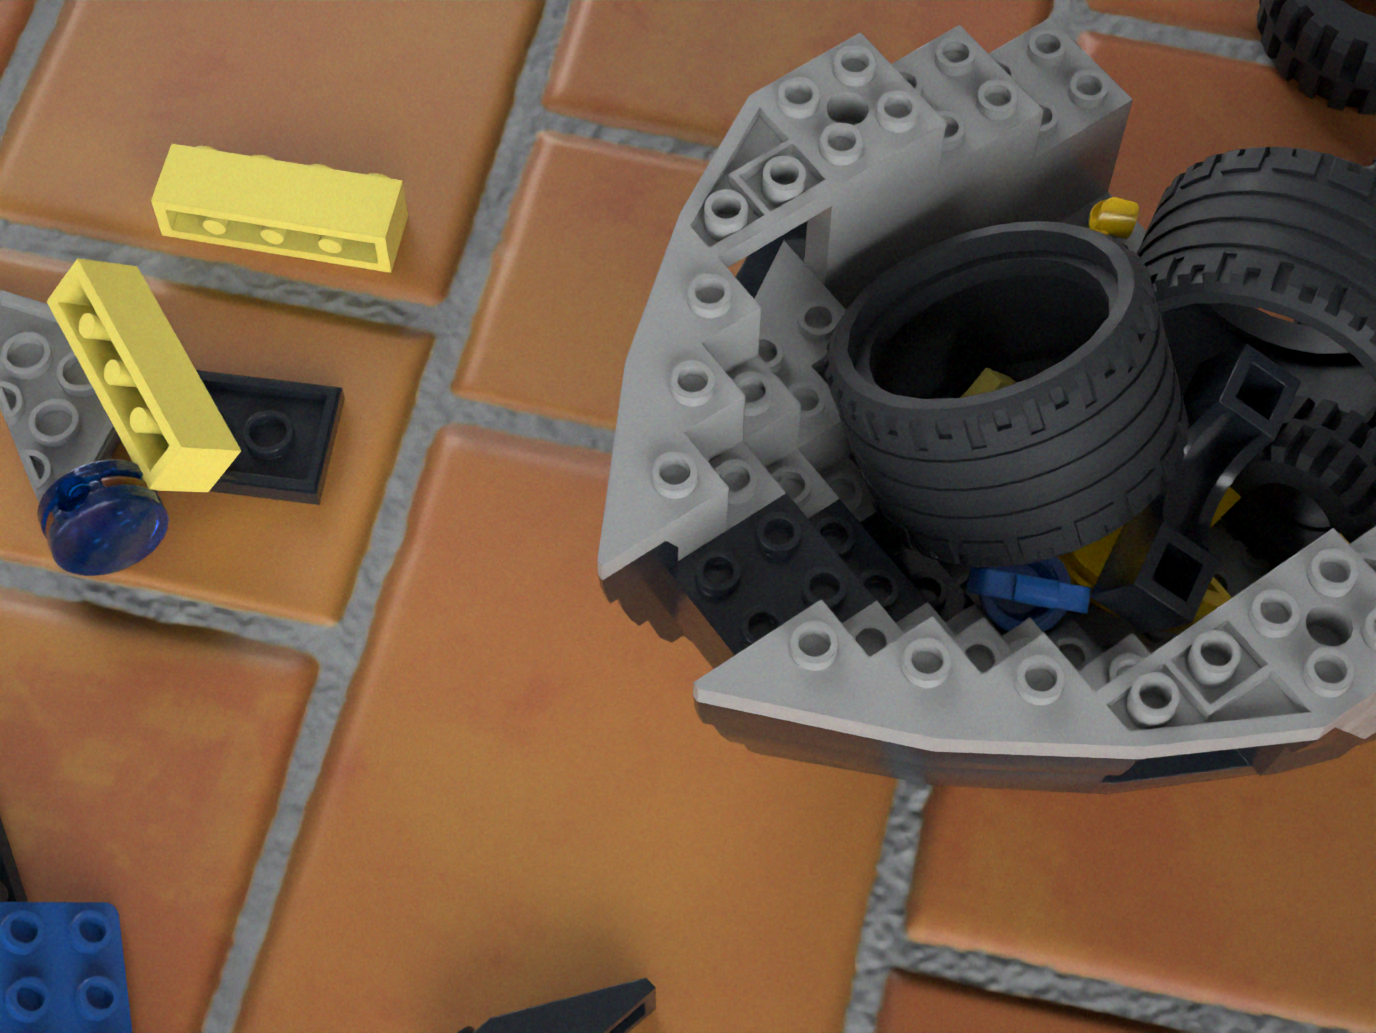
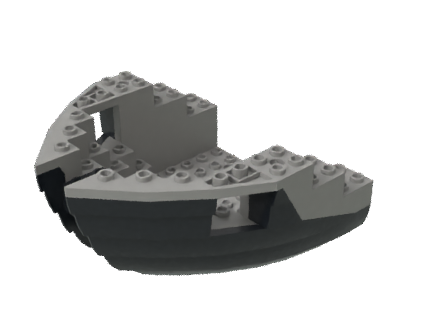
M1051 18L989 54L961 25H958L892 64L860 32L749 95L679 214L625 361L597 559L601 589L610 604L618 600L623 611L633 622L640 626L648 621L661 639L672 643L685 636L693 642L713 668L712 671L693 682V700L698 717L703 723L713 725L719 734L728 741L744 744L748 751L760 755L936 786L1105 795L1258 774L1260 776L1271 775L1340 758L1353 747L1376 740V526L1351 544H1348L1333 528L1272 570L1269 563L1261 558L1256 560L1245 551L1247 547L1241 541H1235L1226 530L1229 523L1220 518L1209 529L1208 549L1213 556L1220 560L1213 577L1233 598L1181 634L1161 631L1145 634L1123 618L1109 613L1092 602H1089L1088 613L1067 610L1053 628L1044 632L1041 631L1031 618L1008 632L998 628L985 615L978 594L967 593L970 569H983L984 567L947 563L925 557L920 552L903 546L902 541L895 540L888 533L887 527H884L880 522L871 502L868 489L865 486L859 465L851 449L848 436L842 425L825 377L824 357L828 352L826 347L834 333V328L848 307L878 276L898 262L937 242L965 232L1015 222H1060L1089 228V217L1093 206L1099 201L1113 197L1108 190L1133 99ZM1136 221L1134 230L1128 239L1111 236V238L1121 241L1128 246L1129 250L1137 254L1146 230ZM746 257L736 276H734L728 267Z

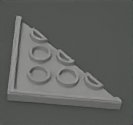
M0 290V409L46 521L49 513L53 510L58 514L59 518L72 525L80 516L71 515L69 509L77 502H88L94 489L88 491L86 486L93 482V480H87L75 486L67 496L83 489L86 490V494L65 503L62 510L58 512L55 509L56 504L61 499L67 497L62 495L63 490L67 485L80 477L92 475L96 478L105 471L104 467H107L121 439L49 305Z

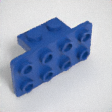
M0 902V1033H132L119 913L112 904L106 902Z

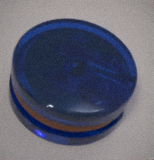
M121 459L91 462L67 472L45 491L38 505L37 518L41 530L47 539L52 557L59 567L67 572L81 576L106 575L121 571L138 563L152 553L162 542L169 525L168 513L163 501L158 496V491L148 489L146 482L142 480L143 473L138 464Z

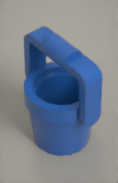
M1057 557L1024 565L984 567L983 569L971 568L967 581V593L978 594L985 615L998 628L1008 632L1029 618L1044 632L1053 628L1067 610L1088 613L1092 590L1090 587L1071 584V579L1064 563Z

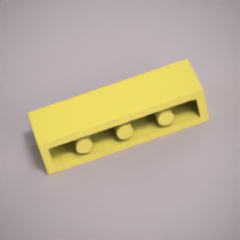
M171 144L151 199L162 236L389 273L392 272L408 219L403 180L391 179L378 173L360 174L335 170L322 164L304 165L279 161L265 155L247 156L222 152L208 146L191 147Z
M77 258L46 302L142 480L146 482L148 490L209 492L241 452L235 438L138 267Z

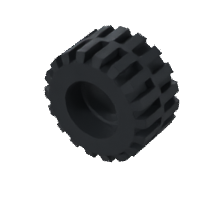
M1295 396L1276 439L1253 457L1230 485L1241 498L1221 517V519L1229 523L1226 530L1235 541H1241L1247 547L1245 551L1256 560L1261 558L1269 563L1270 569L1273 570L1333 528L1339 534L1341 533L1351 544L1376 526V427L1372 429L1362 421L1364 419L1363 415L1353 409L1349 413L1339 409L1337 402L1323 398L1317 404L1310 396Z

